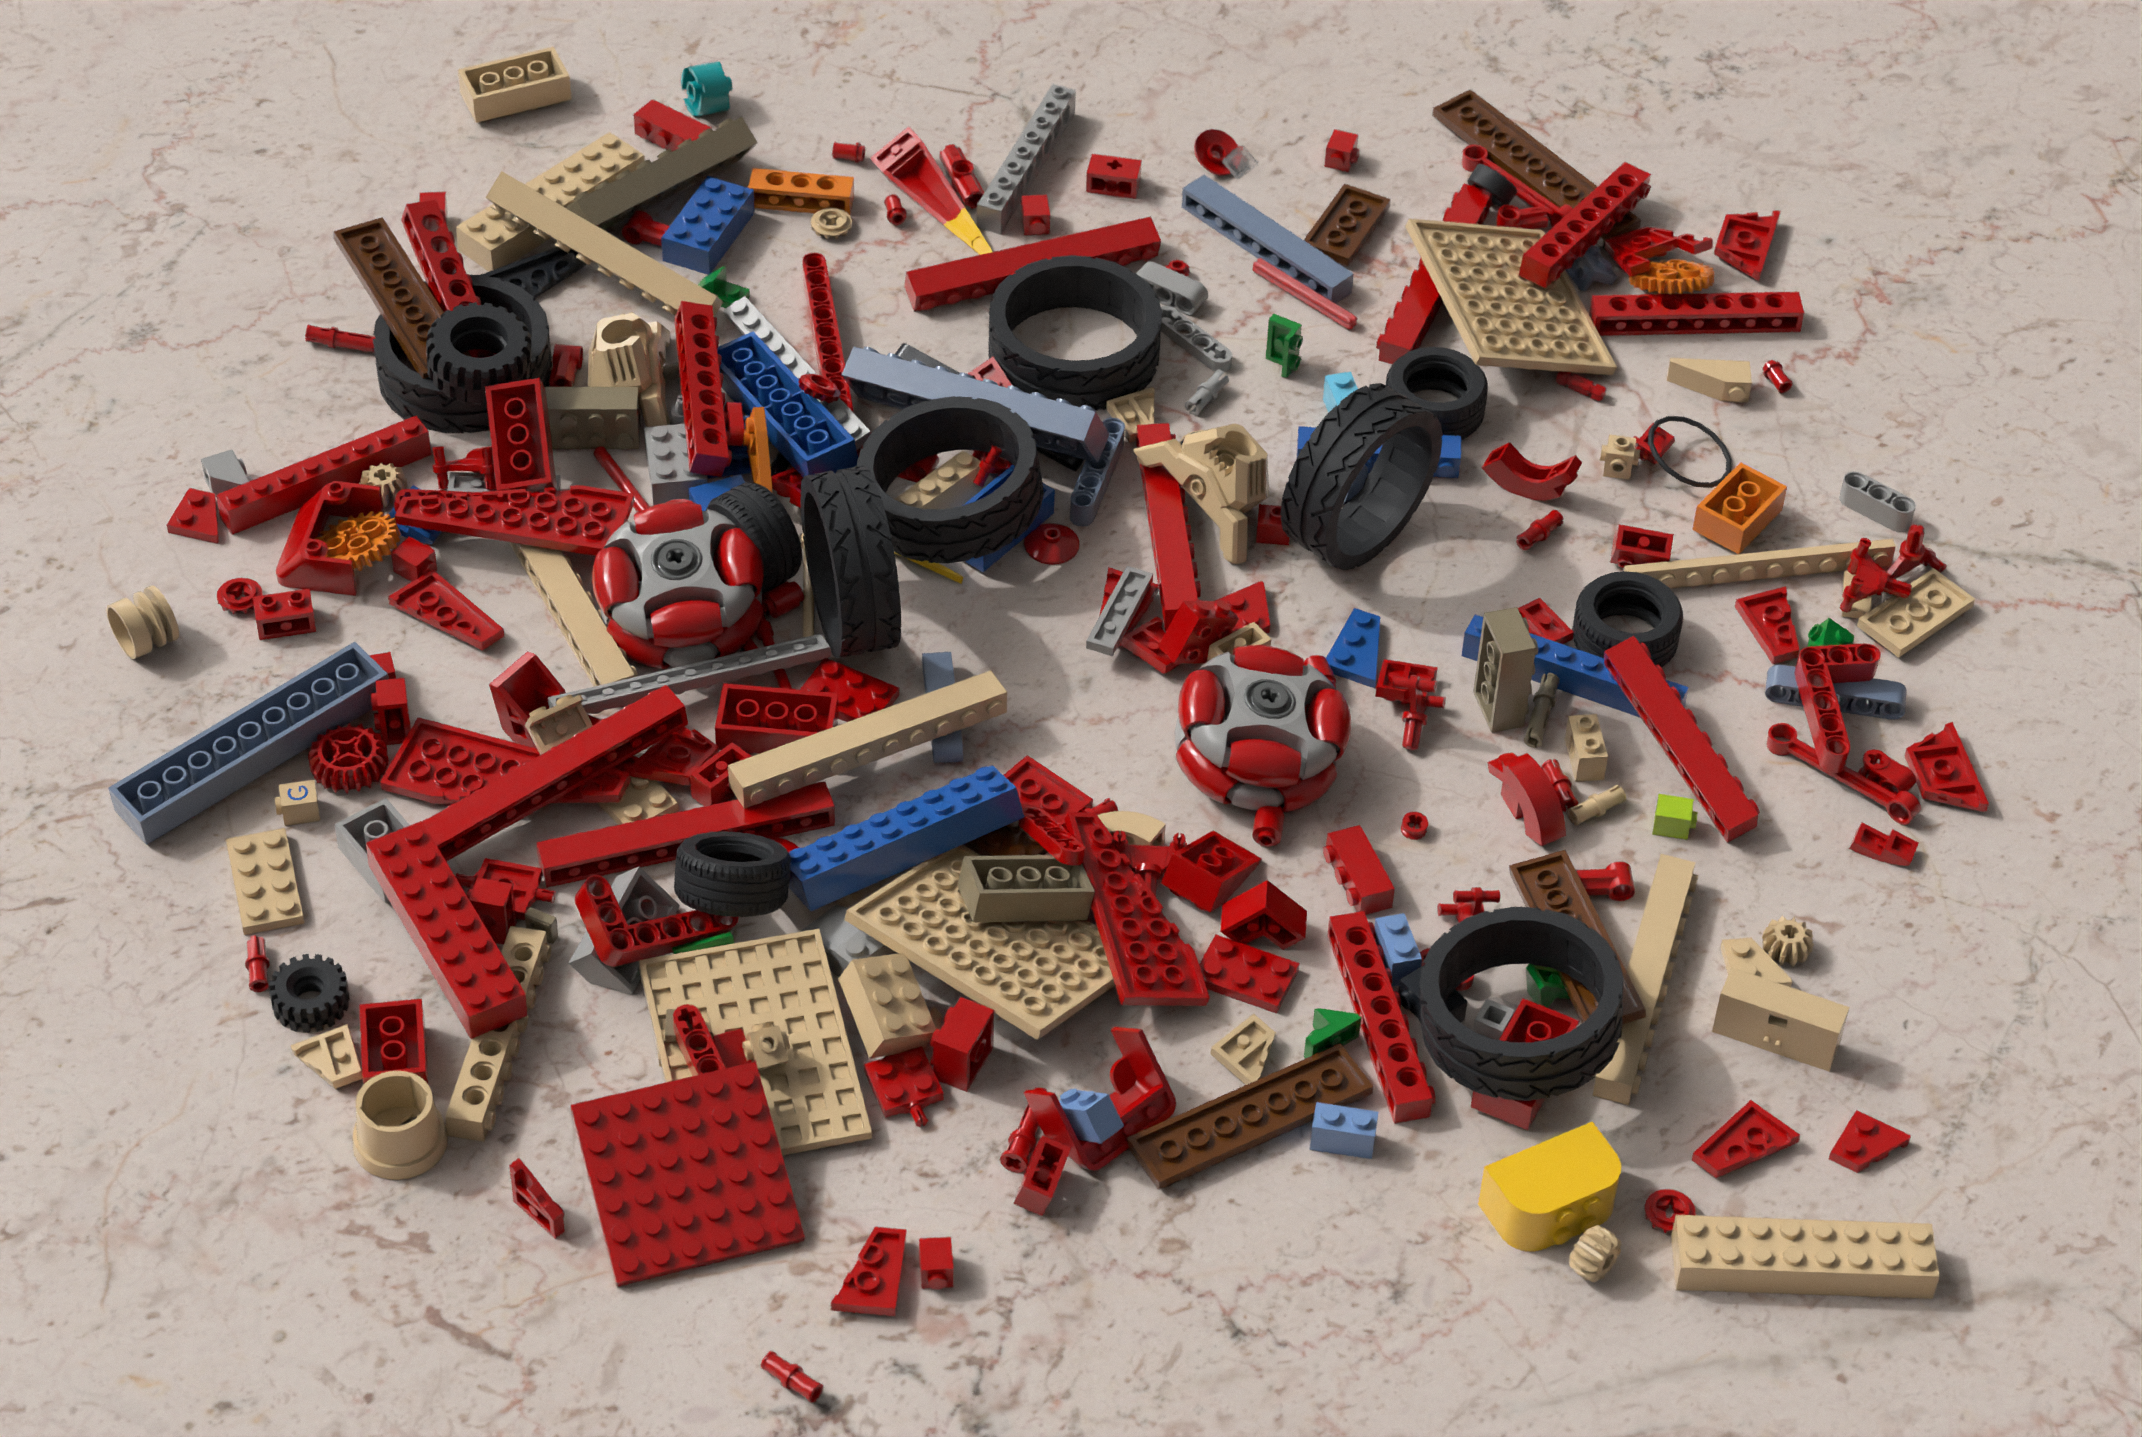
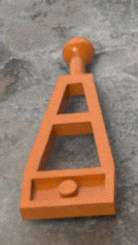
M753 407L750 417L746 418V429H744L742 444L747 446L753 483L760 484L772 492L764 407Z

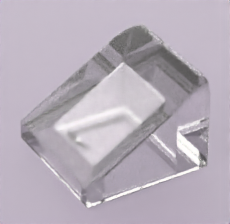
M1242 145L1235 148L1222 161L1236 179L1242 178L1258 165L1256 159Z

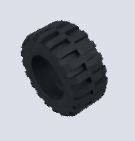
M469 303V306L464 307L463 305L455 306L453 311L447 310L441 314V318L438 317L428 330L426 351L429 378L440 391L443 390L446 396L450 398L456 397L459 402L466 403L470 401L473 402V405H481V402H487L485 386L528 380L529 372L531 371V334L528 332L525 323L520 321L517 315L513 312L509 314L508 310L501 306L496 308L493 307V304L489 303L484 305ZM473 349L492 351L496 355L474 358L462 353Z

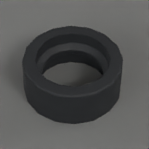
M1478 164L1467 180L1469 185L1480 187L1492 194L1491 203L1499 207L1509 205L1518 191L1507 178L1483 164Z

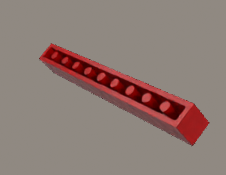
M1463 183L1459 193L1455 192L1453 195L1451 208H1446L1443 221L1483 225L1491 209L1492 194L1483 188ZM1421 258L1418 266L1419 269H1414L1410 286L1406 285L1403 290L1402 301H1397L1393 318L1389 317L1386 322L1385 333L1380 334L1376 344V349H1379L1378 361L1393 365L1397 359L1406 353L1419 349L1443 303Z
M1150 216L906 271L904 287L914 311L930 310L936 306L952 305L959 301L971 298L979 299L985 295L993 294L1003 280L1009 275L1015 274L1014 271L1029 263L1046 258L1052 259V257L1069 255L1088 256L1093 259L1100 258L1112 261L1121 266L1142 259L1149 260L1158 256L1161 239Z
M1169 423L1143 424L1136 427L1137 448L1176 439V435L1170 433ZM1139 463L1165 631H1167L1182 602L1196 601L1201 597L1200 581H1195L1198 578L1197 562H1192L1195 558L1194 544L1188 542L1191 541V525L1185 524L1188 522V507L1182 506V504H1185V489L1179 487L1181 486L1179 482L1163 465L1150 468Z
M664 685L638 701L625 706L615 714L600 720L597 724L583 732L577 733L558 746L552 747L535 759L527 761L519 768L499 777L487 786L474 791L471 795L449 805L439 813L424 819L422 822L447 862L688 725L685 705L667 685Z
M821 781L747 808H743L737 799L536 842L538 863L543 871L545 886L548 888L585 880L592 875L604 876L632 870L638 866L641 868L676 860L677 849L682 842L691 836L701 833L740 832L766 838H780L835 826V806L826 781Z

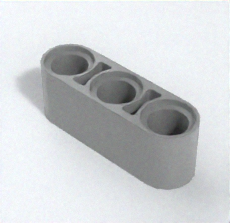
M1147 262L1136 273L1148 282L1156 293L1160 304L1173 307L1183 314L1192 315L1208 298V290L1202 283L1155 262Z
M1848 472L1843 478L1839 499L1844 506L1893 531L1905 532L1909 530L1916 507L1915 502L1910 497L1860 472Z

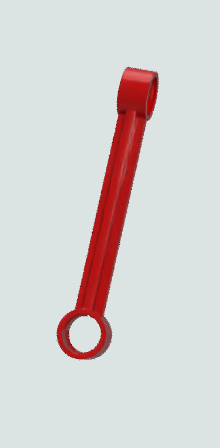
M1469 145L1463 149L1462 167L1465 170L1473 172L1478 164L1494 169L1518 190L1516 195L1533 207L1545 206L1547 217L1550 218L1552 227L1573 209L1570 205L1566 204L1561 207L1556 206L1488 160V151L1483 146Z
M1777 723L1769 728L1766 745L1773 754L1780 756L1793 754L1885 806L1889 816L1899 824H1909L1920 813L1921 804L1910 792L1900 791L1895 794L1845 766L1843 771L1836 774L1824 771L1819 764L1815 748L1798 740L1797 731L1793 726L1786 723ZM1784 737L1789 741L1782 742L1776 740L1775 738Z

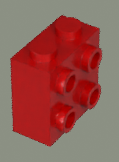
M1222 600L1183 601L1163 636L1159 647L1174 664L1206 663L1208 661L1209 645L1232 634L1239 618L1231 610V606Z

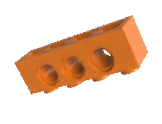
M753 168L748 188L754 190V208L816 213L826 208H837L851 215L854 201V177Z

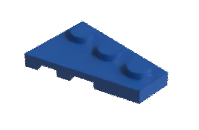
M1357 608L1353 609L1326 657L1334 675L1375 688L1380 616Z

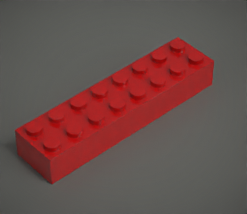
M417 822L366 842L370 869L470 1039L526 1017V993L423 822Z

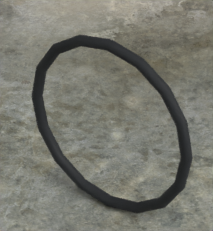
M1666 416L1656 420L1649 429L1648 445L1654 459L1667 473L1680 482L1694 487L1713 488L1731 472L1732 459L1726 445L1713 431L1700 422L1683 416ZM1668 421L1684 422L1698 427L1711 436L1721 448L1726 459V472L1721 479L1713 482H1696L1681 476L1668 467L1658 455L1654 445V432L1657 427Z

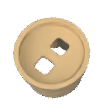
M405 1071L385 1072L368 1080L357 1094L356 1122L353 1128V1152L361 1167L370 1174L380 1178L402 1180L419 1176L430 1170L440 1161L447 1148V1129L442 1115L435 1106L432 1091L426 1081L413 1073ZM411 1117L416 1118L407 1124L401 1125V1123Z

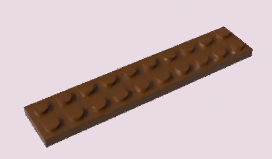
M1471 89L1433 108V117L1468 144L1480 145L1486 148L1488 151L1487 158L1558 207L1566 204L1574 208L1598 187ZM1628 211L1621 222H1616L1608 234L1604 233L1600 237L1597 244L1603 248L1605 247V240L1640 228L1641 219Z

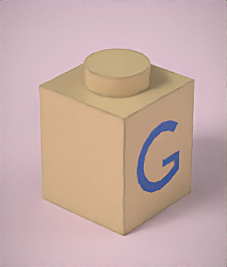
M314 780L279 785L280 797L274 798L277 815L283 814L285 826L320 821Z

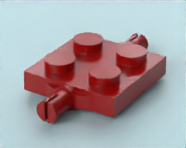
M484 858L481 868L474 876L456 873L455 876L461 886L473 889L477 878L513 884L516 919L525 921V913L536 900L554 903L556 891L539 888L543 871L542 868Z
M922 1046L864 1064V1073L885 1118L897 1114L911 1113L917 1127H921V1123L925 1126L928 1123V1119L923 1109L929 1104L944 1100V1092Z

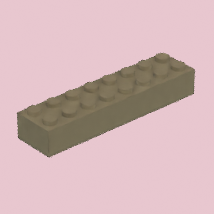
M743 117L734 121L732 118H729L718 125L720 128L714 131L712 128H709L698 135L699 138L695 141L689 138L678 145L679 149L673 152L671 149H667L657 156V160L651 162L648 159L640 163L636 167L637 170L631 173L629 170L620 173L615 177L616 181L609 183L606 180L595 187L596 191L590 194L587 191L580 193L566 209L602 230H606L630 218L635 211H643L704 180L707 176H712L741 161L758 142Z

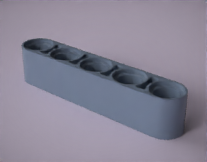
M1107 418L1102 421L1109 432V437L1098 463L1085 461L1071 494L1070 520L1074 525L1084 527L1092 524L1124 448L1125 424L1118 418Z
M951 651L922 653L925 694L955 683ZM961 730L931 740L934 763L963 761Z
M1774 665L1768 669L1765 689L1767 699L1775 703L1803 707L1795 679L1796 667ZM1875 678L1864 682L1833 683L1838 704L1843 713L1884 719H1899L1906 712L1907 689L1902 683Z

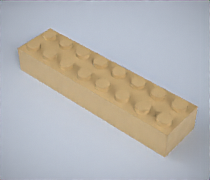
M608 132L525 185L566 208L574 202V198L580 193L587 191L590 194L596 191L595 187L606 180L612 183L617 180L615 177L626 170H629L630 173L637 170L636 167L645 161V155L611 132ZM491 205L456 226L458 251L487 271L511 264L547 240L533 233L534 227L527 224L526 228L522 227L512 220L514 217L512 214L506 212L505 215H502L492 209Z
M1676 1215L1671 1235L1676 1290L1933 1299L1939 1279L1932 1224Z

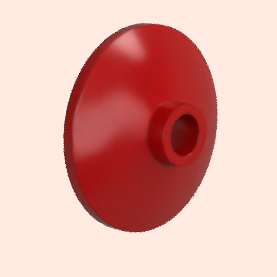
M1208 129L1200 133L1194 143L1195 156L1201 166L1207 171L1216 175H1229L1240 165L1241 152L1239 146L1229 134L1218 129Z
M1056 523L1038 526L1024 540L1027 554L1035 561L1049 565L1062 564L1071 560L1078 553L1080 545L1079 538L1072 529Z

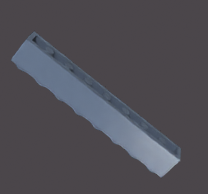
M1202 175L1183 187V209L1256 258L1264 259L1336 304L1352 293L1354 276L1352 272L1206 175Z

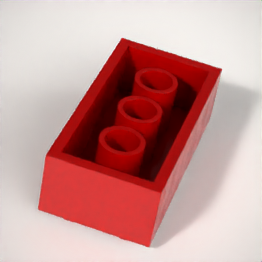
M723 683L715 723L716 745L719 746V750H722L733 742L747 753L761 754L838 725L839 719L838 693Z
M1522 998L1499 1040L1518 1043L1553 1039L1572 1031L1579 1026L1580 1021ZM1473 1091L1471 1107L1529 1130L1545 1099L1530 1101L1507 1100L1500 1096L1495 1098Z

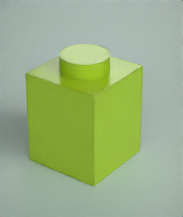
M1659 794L1652 834L1687 840L1689 829L1696 828L1698 812L1692 811L1694 799Z

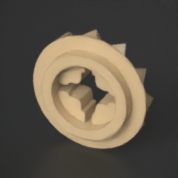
M837 208L819 210L811 218V230L815 231L817 236L824 235L826 239L829 237L838 239L839 235L846 236L847 231L852 228L850 215Z

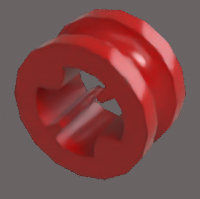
M1413 811L1404 815L1401 825L1403 836L1411 840H1418L1426 835L1428 819L1425 815ZM1414 823L1413 828L1409 827V824ZM1416 824L1420 826L1419 829H1415Z

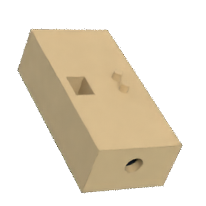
M1731 967L1720 993L1712 1032L1830 1072L1841 1043L1850 1007Z

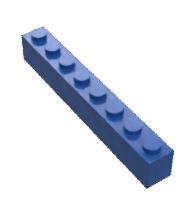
M1475 614L1464 633L1461 656L1475 661L1478 660L1483 624L1482 616ZM1529 633L1531 638H1535L1538 644V655H1535L1534 658L1535 674L1532 675L1531 680L1540 683L1543 674L1553 673L1560 679L1557 689L1640 717L1604 665V658ZM1665 680L1670 688L1675 687L1681 696V704L1685 708L1689 687Z

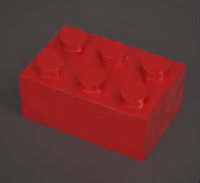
M422 998L359 1004L363 1084L385 1072L405 1071L421 1077L429 1085L426 1029Z

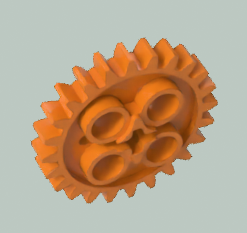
M1680 259L1660 260V262L1651 261L1650 271L1632 277L1629 276L1630 285H1634V288H1640V290L1648 289V292L1656 291L1662 294L1678 292L1683 294L1684 291L1693 293V290L1702 291V289H1709V286H1713L1714 271L1713 268H1709V265H1703V263L1695 264V261L1687 262Z
M371 511L367 516H364L363 512H361L356 518L350 515L346 521L340 519L338 520V525H329V531H321L322 537L314 538L327 544V557L353 560L354 569L357 568L359 571H362L365 565L372 567V562L375 560L383 561L381 556L391 555L390 549L397 548L396 543L400 542L399 536L401 533L395 519H391L389 514L384 516L383 512L374 515V512Z

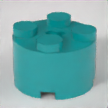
M720 61L693 65L683 69L681 89L687 92L688 98L683 99L692 116L729 111V92L732 91L733 85L731 78L725 76Z

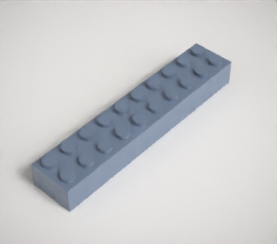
M853 347L842 372L843 378L858 398L902 410L924 401L930 402L932 399L951 396L972 397V399L982 398L998 402L1010 408L1012 413L1016 412L1027 422L1033 433L1031 437L1035 439L1037 447L1098 463L1109 437V432L1097 415L1096 410L1089 406L1082 405L1080 408L1073 406L1070 402L1063 399L1050 400L1037 392L1028 394L1015 386L1009 385L1006 388L999 386L996 382L989 379H984L983 381L976 380L967 373L960 372L959 375L954 374L941 366H936L935 368L928 367L921 361L914 359L911 362L906 361L893 353H888V355L880 354L870 347H864V349Z
M356 642L351 643L108 787L115 812L146 845L312 746V742L317 741L319 734L326 735L327 728L336 730L337 725L342 728L372 710L371 693H376L375 681L388 680V674Z

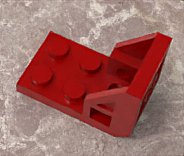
M529 651L489 684L504 732L514 742L536 748L525 726L530 718L529 714L543 706L546 709H550L548 697L566 693L565 689L539 657ZM588 715L592 725L597 724L601 720Z

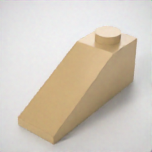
M1670 358L1667 381L1719 401L1748 402L1752 385L1750 361Z

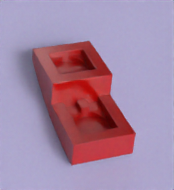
M1861 822L1849 849L1878 861L1909 866L1919 842L1892 829L1889 835H1886Z

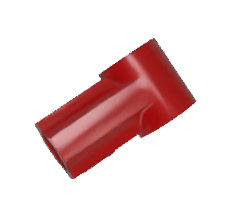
M1504 205L1499 208L1496 226L1522 229L1544 228L1548 226L1547 210L1545 206L1519 209L1513 205Z
M639 210L634 212L622 228V236L631 244L637 245L642 241L662 246L661 237L670 226L653 221L648 213Z
M554 345L553 368L549 379L550 387H573L577 370H581L583 364L582 346Z
M1613 862L1606 869L1576 870L1588 895H1609L1612 900L1626 901L1635 894L1631 866L1626 862Z

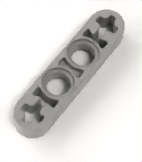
M1170 306L1161 307L1162 333L1211 370L1225 372L1231 368L1232 352L1175 308ZM1180 330H1187V331H1189L1190 333H1189V334H1180V333H1178V331H1180ZM1197 344H1206V345H1208V347H1206V348H1199V347H1197L1196 345H1197Z

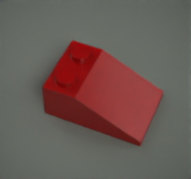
M1212 830L1172 854L1161 884L1168 887L1173 894L1192 901L1197 908L1212 912L1222 906L1260 864L1262 858Z

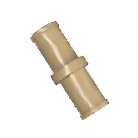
M1615 785L1600 794L1594 793L1588 797V800L1567 810L1568 817L1575 826L1594 816L1600 817L1606 813V810L1625 802L1626 794L1620 785Z

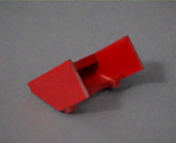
M333 481L325 485L302 505L276 567L278 583L288 588L310 589L311 591L356 596L357 588L353 560L327 557V544L314 538L321 537L320 532L324 531L329 515L347 518L352 515L356 518L361 512H363L364 516H367L371 511L374 512V515L383 512L384 515L381 487Z
M1114 1027L1110 1030L1123 1057L1117 1060L1111 1067L1110 1080L1115 1091L1109 1096L1124 1127L1102 1143L1078 1140L1055 1092L1029 1089L1024 1092L1044 1135L1071 1147L1068 1157L1083 1169H1101L1129 1148L1127 1137L1167 1120L1176 1109V1098L1142 1029Z

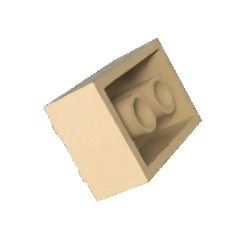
M903 953L853 959L838 979L869 1058L895 1055L921 1046L924 1050L931 1041L936 1028L908 958Z

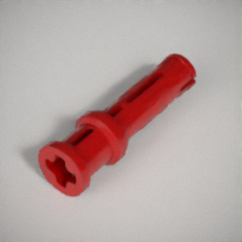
M1037 1087V1088H1034V1089H1033V1090H1037V1091H1046V1092L1048 1091V1090H1046V1089H1044V1088H1041V1087ZM1029 1103L1026 1106L1018 1129L1009 1135L1007 1150L1000 1157L1001 1165L1011 1172L1020 1173L1026 1170L1029 1152H1032L1036 1146L1035 1134L1039 1124Z

